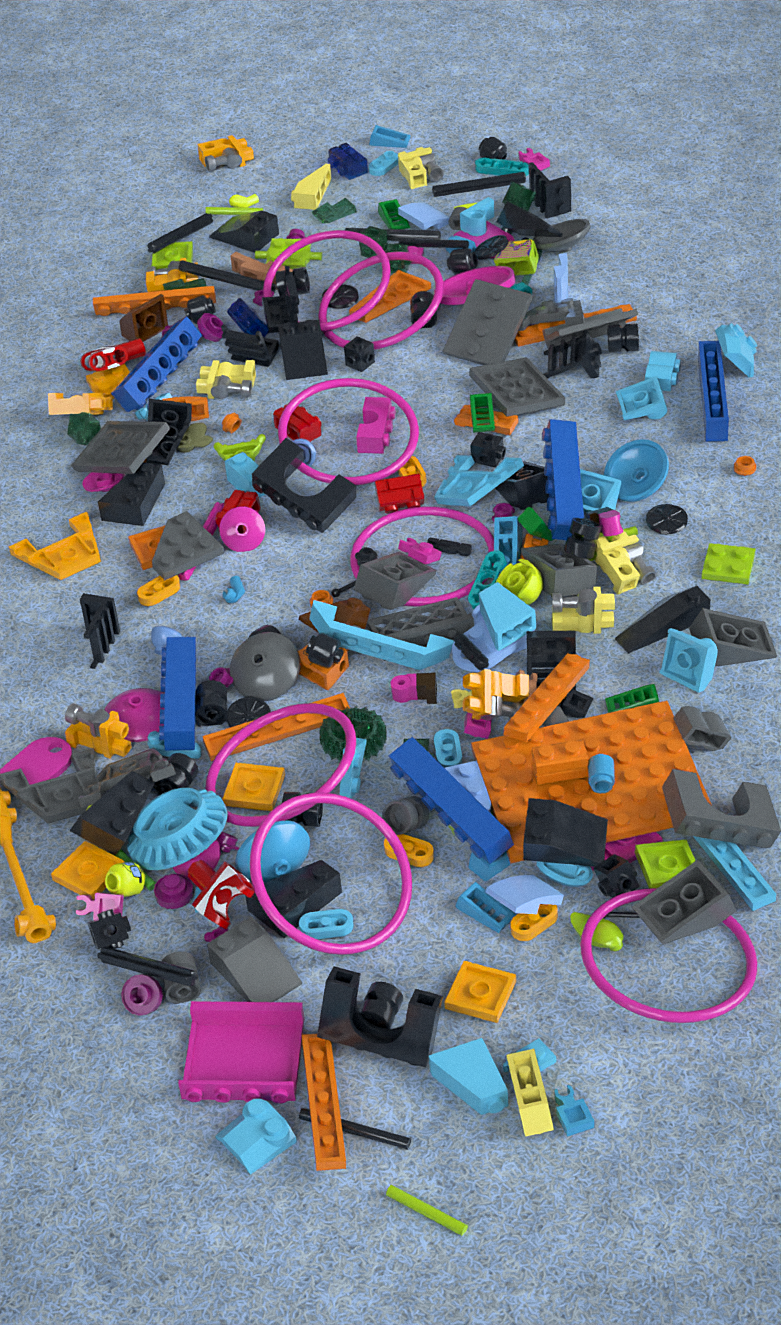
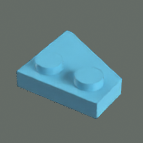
M356 738V749L352 763L340 782L341 796L351 799L360 790L361 779L359 777L366 739Z

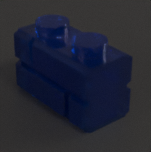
M343 143L338 147L335 146L329 149L328 164H330L331 168H335L340 176H345L348 180L368 173L367 159L348 143Z
M238 298L228 308V315L244 333L255 335L257 331H260L263 337L268 334L265 321L242 298Z

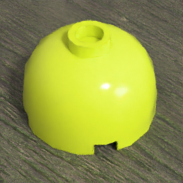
M519 559L520 563L515 565L510 563L500 573L496 582L500 583L527 605H530L538 599L543 588L541 573L532 563L525 559Z

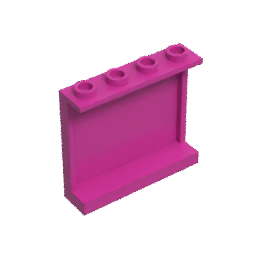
M191 1001L190 1014L192 1024L183 1080H179L178 1083L181 1099H187L190 1102L216 1100L221 1103H226L230 1100L249 1102L253 1099H263L279 1104L296 1100L305 1020L302 1002Z

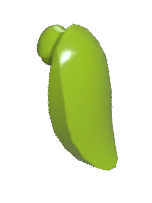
M573 912L570 916L571 923L577 934L581 937L583 928L591 915ZM603 918L593 933L592 945L609 948L614 952L619 951L623 947V933L615 923Z

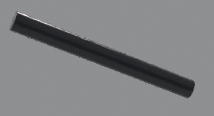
M400 239L398 245L399 247L468 248L469 241Z
M302 1108L299 1113V1119L311 1122L310 1110ZM341 1119L343 1132L407 1150L411 1144V1138Z

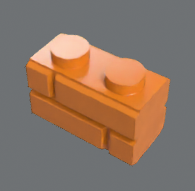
M571 740L564 743L532 747V767L537 785L588 777V755L584 741Z

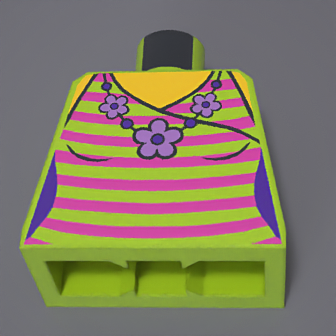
M524 237L520 241L508 242L506 248L495 257V265L513 269L515 276L535 274L539 255L534 240Z

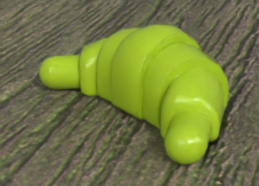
M260 434L256 439L234 445H222L216 442L213 448L224 461L242 452L255 461V457L259 454L266 436Z

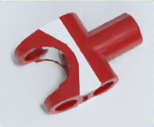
M141 338L115 346H106L86 352L81 356L80 364L87 371H104L121 366L127 361L146 355V350ZM90 355L88 359L89 367L85 365V358Z
M204 860L193 862L188 868V878L201 890L192 906L200 914L227 930L231 925L227 912L230 902L238 895H246L251 898L255 893L254 887L242 873L225 861L217 872Z

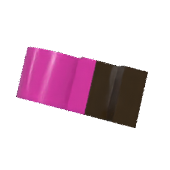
M605 507L586 513L588 520L597 522L602 526L600 533L604 536H614L623 533V528L619 521L620 513L618 511Z
M436 672L398 675L390 682L392 697L397 702L427 700V704H437Z

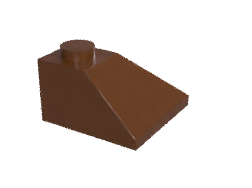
M160 294L129 311L121 318L119 323L122 337L129 341L141 338L142 342L162 332L168 325L164 295Z
M349 598L348 600L330 604L337 606L334 621L350 626L357 625L365 630L371 608L364 605L360 599ZM311 611L299 615L298 620L318 632L309 619Z

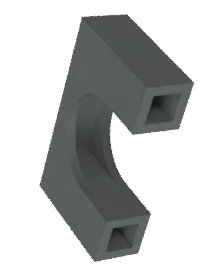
M672 769L662 786L673 828L677 834L770 848L781 833L766 785L742 782L732 798L737 816L728 815L717 810L705 799L696 773Z

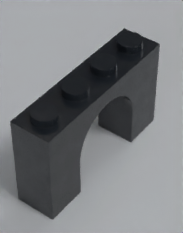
M285 438L252 473V486L257 492L264 493L270 497L276 505L286 508L293 517H299L306 522L307 526L312 530H318L323 533L355 500L357 486L338 474L323 491L316 495L301 496L292 492L287 487L286 481L304 462V451L295 443Z
M333 966L325 982L317 1037L329 1040L331 1043H340L354 1047L357 1050H365L385 1058H393L408 1062L414 1066L426 1068L429 1062V1055L432 1054L443 996L415 989L408 1003L405 1024L393 1029L380 1028L369 1023L358 1009L357 994L361 973Z

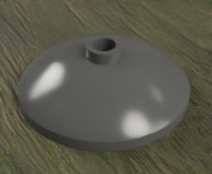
M587 219L564 221L552 226L563 233L562 237L534 236L532 240H534L536 248L540 250L568 252L586 236L591 225Z
M263 632L246 639L233 654L230 663V676L234 680L232 684L244 697H255L263 701L276 699L285 694L297 680L301 663L299 652L287 637L279 633ZM259 658H263L260 663H256Z

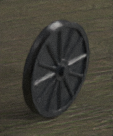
M497 235L482 242L474 251L477 258L480 260L488 259L503 251L508 245L507 237L505 235Z
M342 284L334 293L328 307L343 309L354 305L359 299L357 289L353 286Z
M672 504L657 505L651 508L646 515L647 526L660 534L677 533L683 530L688 522L686 511Z
M244 697L230 705L227 711V722L229 727H234L256 720L270 713L271 710L268 704L259 698Z

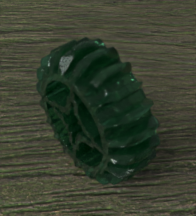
M357 705L351 709L347 706L345 710L338 709L353 724L356 738L366 739L363 758L370 761L371 755L377 757L379 750H383L387 740L386 725L381 715H377L375 710L369 711L367 707L359 709ZM328 716V718L323 719L322 726H320V744L325 754H329L331 760L337 758L340 763L343 757V749L346 747L345 732L336 720Z

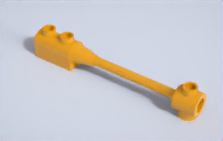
M0 788V845L3 847L24 907L20 915L15 916V933L17 937L25 936L26 940L30 943H37L50 937L52 931L56 929V920L54 915H46L43 907L33 903L12 844V825L17 820L16 809L7 807L10 806L9 791H1Z

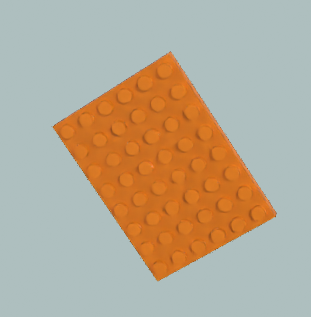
M668 701L541 727L537 729L527 742L505 735L471 742L475 761L478 763L491 800L494 817L510 832L514 843L506 851L510 864L525 861L523 860V843L529 798L556 800L608 819L606 843L673 828L662 789L672 769L696 773L702 793L711 804L686 743L682 739L674 721V715ZM571 740H583L588 761L597 754L608 755L614 760L615 784L612 786L611 791L603 794L592 790L588 777L537 785L532 767V747L564 743Z

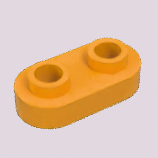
M411 456L408 462L397 472L400 477L419 473L422 487L426 485V473L418 459Z
M176 575L164 580L161 576H158L142 585L137 590L139 603L144 606H153L177 593L180 589L179 577Z
M406 834L397 835L404 847L410 865L425 867L433 862L434 849L429 842ZM385 838V854L389 858L397 860L391 845Z
M540 904L537 914L518 913L510 922L511 935L519 941L532 940L557 921V905Z

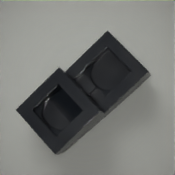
M571 689L558 706H560L566 716L585 718L594 698Z

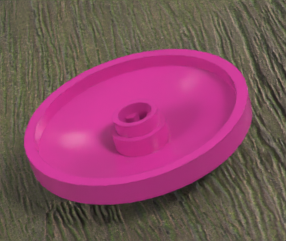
M489 266L454 275L443 281L444 289L440 303L445 305H464L475 279L510 288L516 281L514 271L505 266Z

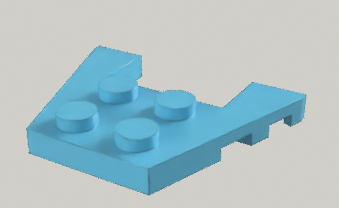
M457 455L454 458V467L451 466L448 470L449 477L447 480L444 479L434 498L437 504L471 506L524 466L522 459L506 457L493 472L468 471L475 463L472 456Z

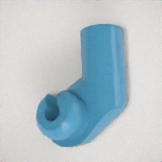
M239 576L230 578L229 581L232 588H227L228 593L223 591L222 595L227 603H236L245 594V589Z

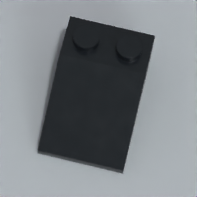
M262 210L234 216L209 235V238L255 253L256 250L260 251L271 242L272 238L279 235L277 215Z
M319 319L295 323L287 322L278 325L286 380L328 375Z
M523 461L524 466L495 487V489L511 506L517 507L520 510H526L527 507L532 508V504L538 502L541 504L547 503L549 494L545 492L548 476L544 475V466Z
M529 798L523 843V860L595 867L603 862L605 858L608 819L556 800Z

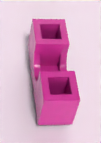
M365 397L362 410L364 424H359L356 436L358 453L384 454L385 446L390 444L389 433H392L393 421L391 419H395V406H392L391 399L387 397Z

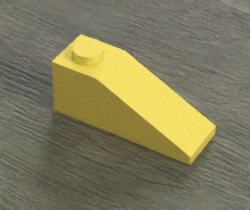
M326 163L297 183L295 189L291 192V201L294 202V208L317 210L331 181L330 164Z
M530 1049L506 1055L525 1137L554 1130L535 1050Z

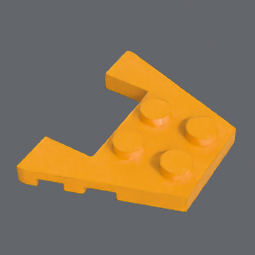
M87 512L69 519L70 527L76 532L75 534L45 548L36 550L27 538L9 546L12 556L59 580H63L101 562Z

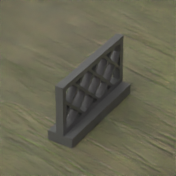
M621 308L584 318L585 323L566 326L565 323L546 328L542 332L547 349H549L551 344H554V346L560 345V341L563 339L566 342L572 340V336L575 334L577 337H580L585 330L589 332L592 338L606 335L608 325L619 324L621 327H624L625 321L637 316L638 311L633 309L623 312Z
M455 597L368 619L367 624L371 632L427 647L430 634L454 640L456 636L464 634L474 626V619L471 613L467 614L459 599ZM455 605V608L453 610L444 609L446 607ZM426 612L432 613L430 616L422 615V613ZM440 615V616H445L446 618H445V619H440V618H437V617ZM403 618H408V619H409L407 622L399 621L400 619H403ZM416 621L424 622L422 625L414 624ZM386 624L384 628L375 625ZM393 627L401 628L399 631L392 630Z

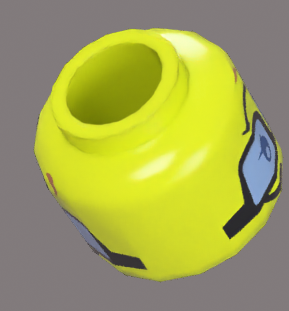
M135 862L115 864L110 867L105 877V885L111 894H122L124 898L138 895L143 890L145 884V874Z

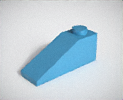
M518 516L497 517L494 521V551H501L504 554L507 565L519 563L518 560L521 556L523 526L518 521Z

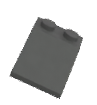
M563 543L521 548L524 559L532 563L541 573L543 580L542 590L551 595V597L552 593H561L562 598L570 595L577 596L584 588L593 590V587H596L597 565L586 558L577 557L565 552V545Z
M399 551L361 564L354 590L362 594L363 598L374 600L380 603L381 607L393 610L405 605L436 575L437 570Z
M702 608L689 627L691 636L698 639L709 638L715 643L717 647L715 666L777 657L764 621Z
M696 860L632 906L636 914L662 945L713 928L737 911L729 893L699 860Z
M252 916L207 943L210 964L247 1002H275L302 985V981L268 932Z

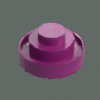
M203 314L197 322L202 337L213 342H218L222 339L223 331L221 326L223 322L213 314Z
M182 874L166 875L159 879L154 887L156 902L161 907L167 909H177L185 906L191 901L194 894L191 880Z
M150 975L132 976L123 985L121 992L122 1003L132 1014L138 1016L151 1014L161 1004L163 997L162 987Z

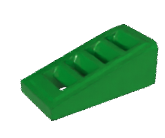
M397 199L378 203V213L389 229L405 230L410 228V225L405 218L398 215L400 204Z
M492 394L470 395L473 433L495 431ZM479 418H489L485 420H476Z
M527 507L517 518L530 535L544 538L548 541L555 540L552 539V531L548 529V526L533 508Z
M655 684L645 685L605 698L608 713L659 702ZM619 703L620 708L616 709L615 704Z

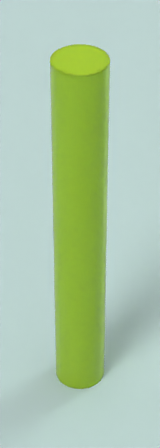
M206 207L205 213L243 215L263 211V208Z
M390 1185L386 1191V1196L461 1236L468 1229L467 1224L393 1185Z

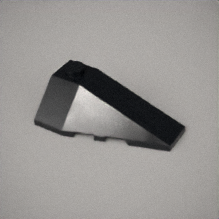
M509 201L506 202L496 221L502 225L501 230L509 234L515 232L518 235L562 237L563 235L562 232L552 227L546 221Z
M149 398L145 422H166L170 429L153 449L152 454L146 458V463L169 465L191 423L192 404Z
M698 586L672 594L659 601L615 637V640L628 654L668 637V629L670 628L678 631L689 628L702 608L710 610L711 599Z

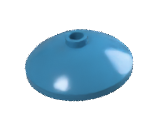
M644 439L634 440L624 444L611 455L605 466L604 476L621 480L619 500L627 502L639 501L651 496L664 483L669 470V460L659 444Z
M278 821L271 827L266 835L261 851V873L264 883L295 871L303 864L310 849V838L303 826L293 821ZM257 830L243 842L235 859L236 869L251 884L250 852Z

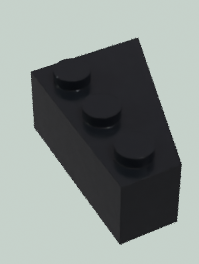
M142 463L134 474H127L98 501L101 521L144 526L165 485L162 465Z
M131 771L81 814L70 829V832L116 856L126 842L154 782Z
M323 860L316 861L264 883L273 905L295 928L299 927V920L304 914L321 910L342 893L340 873ZM256 893L251 898L245 895L247 910L281 937H287L266 914Z

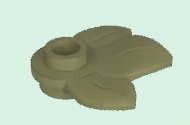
M191 424L177 448L178 451L185 453L192 451L194 447L202 448L209 445L213 438L205 435L207 431L206 424Z

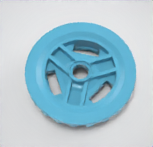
M178 788L156 797L141 810L134 823L133 832L128 837L127 849L129 855L136 864L147 870L168 869L191 860L207 849L222 832L228 814L223 800L213 791L207 792L206 789L195 790L192 788Z

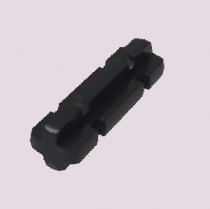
M431 537L427 540V543L432 544L433 548L441 552L459 553L461 556H469L471 554L472 546L470 544H460L459 542L443 539L439 541V539Z
M460 634L454 638V645L459 650H462L461 652L478 670L482 671L484 668H488L489 659L484 654H481L482 652L466 635Z

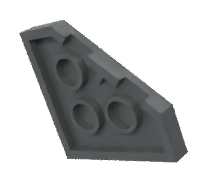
M186 511L167 520L152 560V566L164 580H167L224 554V549Z

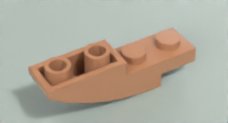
M238 252L230 255L232 271L242 276L265 281L266 274L273 263L270 260L264 264ZM281 265L277 271L285 270V266ZM276 274L272 282L274 284H276Z

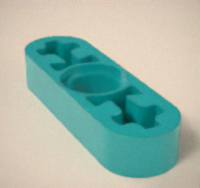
M479 158L475 161V170L481 174L499 176L524 172L526 176L529 175V165L525 162Z
M491 551L485 556L468 595V601L472 609L480 605L479 593L495 584L500 573L507 566V561L501 551ZM486 578H493L490 584H482Z

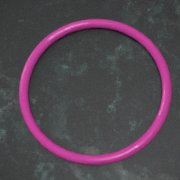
M332 230L316 233L295 242L285 249L270 266L264 281V297H272L271 288L276 271L293 253L309 244L326 239H351L367 245L378 255L382 265L381 282L373 297L364 306L341 319L320 323L321 331L344 327L360 319L377 305L383 297L390 280V263L385 251L376 241L363 234L345 230Z
M409 252L386 253L389 261L407 260L426 267L434 277L435 294L428 309L414 324L394 336L373 341L374 350L394 345L410 337L420 330L436 312L443 296L444 286L439 269L429 259ZM378 255L351 266L333 281L320 303L318 312L320 323L327 322V308L337 289L357 272L374 264L381 263ZM332 330L322 331L331 342L344 348L350 342L340 338Z
M340 378L320 382L300 392L285 407L278 425L279 443L287 438V424L296 407L308 397L327 389L338 387L369 389L390 398L403 410L410 426V438L405 451L394 463L378 472L363 476L344 477L355 485L373 483L392 475L408 462L418 443L419 426L411 406L392 389L373 381ZM302 463L297 468L307 476L328 484L336 477L319 472L305 463Z
M443 507L408 508L385 515L367 526L353 544L350 565L357 579L360 566L357 564L355 554L362 549L367 539L383 526L408 517L433 515L464 522L474 528L484 538L488 547V553L494 551V537L481 522L463 512ZM475 579L466 586L447 594L433 597H412L404 606L419 607L455 597L461 599L469 595Z
M316 703L291 705L267 713L242 728L222 747L208 771L205 789L207 792L213 791L216 793V780L222 765L231 752L252 733L265 725L288 716L315 713L326 715L336 720L344 729L346 736V747L341 762L331 777L314 792L330 793L342 780L352 763L356 749V733L353 724L338 709ZM317 803L292 809L281 816L276 822L293 818ZM227 811L226 822L244 827H259L267 815L241 816Z
M303 794L275 807L262 821L254 836L250 852V874L254 891L262 908L272 922L296 942L310 949L328 954L345 955L360 953L383 943L398 929L404 920L412 896L410 863L402 843L392 828L367 806L337 794ZM314 803L342 806L369 820L388 840L400 867L402 881L401 897L394 916L377 934L354 943L338 944L321 941L295 928L273 905L262 879L261 851L266 835L281 816L290 810Z
M657 888L634 890L615 896L600 905L587 920L580 943L581 956L587 973L607 997L623 1008L646 1018L671 1023H694L716 1018L738 1006L747 997L756 980L757 957L753 943L738 921L729 916L722 922L735 934L746 958L745 977L738 990L722 1003L696 1011H668L641 1004L619 992L601 974L592 954V937L596 926L608 913L619 906L642 900Z

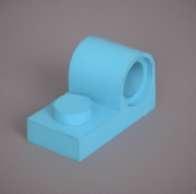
M487 197L460 213L461 230L472 236L484 235L487 231L486 221L495 217L494 200Z

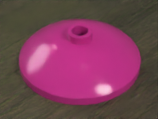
M150 688L127 690L114 697L104 709L108 714L111 711L118 712L119 720L128 724V735L124 739L131 742H142L148 740L150 732H159V726L164 725L160 724V709H164L160 708L161 691Z

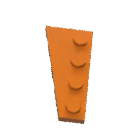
M400 270L396 271L390 276L388 287L377 305L358 320L365 323L411 300L415 293L430 290L431 282ZM378 287L349 309V315L364 306L373 297Z

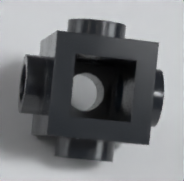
M356 336L344 346L346 366L363 372L375 362L374 345L372 342Z
M478 432L470 444V451L475 463L496 468L500 460H503L505 457L506 447L503 444V437Z
M613 854L593 868L599 880L598 887L606 897L610 896L613 898L640 887L636 879L637 872L628 860L616 854Z
M113 909L98 913V919L87 922L96 949L106 946L115 949L124 945L123 940L129 939L127 932L131 931L127 916L122 917L120 912L114 913ZM110 925H113V927H114L113 933L108 934V932H107L108 927H109Z

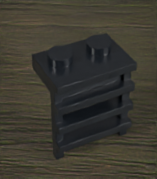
M533 162L529 163L530 201H535V206L540 207L541 213L545 212L547 219L571 212V179L569 176L549 180Z
M285 266L283 296L262 297L268 333L279 332L278 325L298 322L297 314H299L298 305L300 301L293 272H290L289 266Z
M222 324V338L226 339L225 346H229L228 353L232 354L231 360L241 362L255 360V365L265 367L271 365L280 346L278 340L265 338L260 331H257L255 335L228 330L227 325Z
M587 330L583 331V335L577 337L576 334L573 335L572 340L568 342L565 339L561 340L558 346H554V344L549 345V349L544 351V355H548V372L543 373V375L549 378L582 364L590 378L599 377V368L601 367L600 355L602 354L600 345L594 342ZM568 347H571L570 363L567 364ZM560 351L559 367L556 368V355Z
M83 593L80 598V604L86 628L84 638L90 640L94 659L90 668L95 669L98 663L104 662V653L108 654L110 651L109 644L115 643L114 634H120V626L114 598Z
M576 631L526 632L527 675L529 676L532 673H536L538 678H546L553 669L532 668H555L567 653L576 654ZM537 679V688L545 679Z

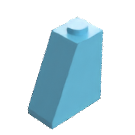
M496 582L479 593L480 612L494 646L498 651L525 636L527 631L536 629L535 610L500 583Z
M482 1038L429 1055L431 1075L481 1115L489 1112L498 1113L508 1106V1089Z

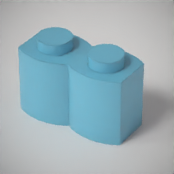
M651 351L645 380L657 376L662 391H671L672 385L676 386L678 374L675 372H680L681 359H677V353Z

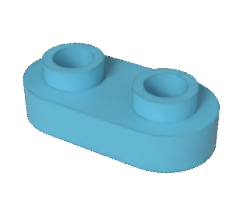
M394 151L384 152V154L369 164V173L374 176L386 174L398 165V154Z
M450 729L438 731L434 735L436 760L444 768L462 764V752L458 734Z
M344 909L309 912L304 914L299 920L300 931L315 939L346 936L354 927L352 914Z

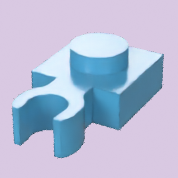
M567 1085V1096H561L558 1090L555 1089V1102L559 1105L556 1107V1115L567 1137L594 1128V1119L584 1099L575 1101L574 1090L570 1085Z

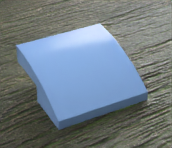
M410 203L398 208V215L423 230L432 226L440 229L449 224L450 217L426 203Z
M567 253L558 254L559 266H554L555 303L568 298Z
M535 875L509 877L486 888L487 894L515 913L537 914L540 904L561 905L564 897L562 893Z

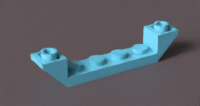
M316 600L313 601L310 621L319 633H325L339 639L342 648L418 670L442 662L450 656L454 640L430 634L427 647H422L345 623L336 622L334 619L337 606Z

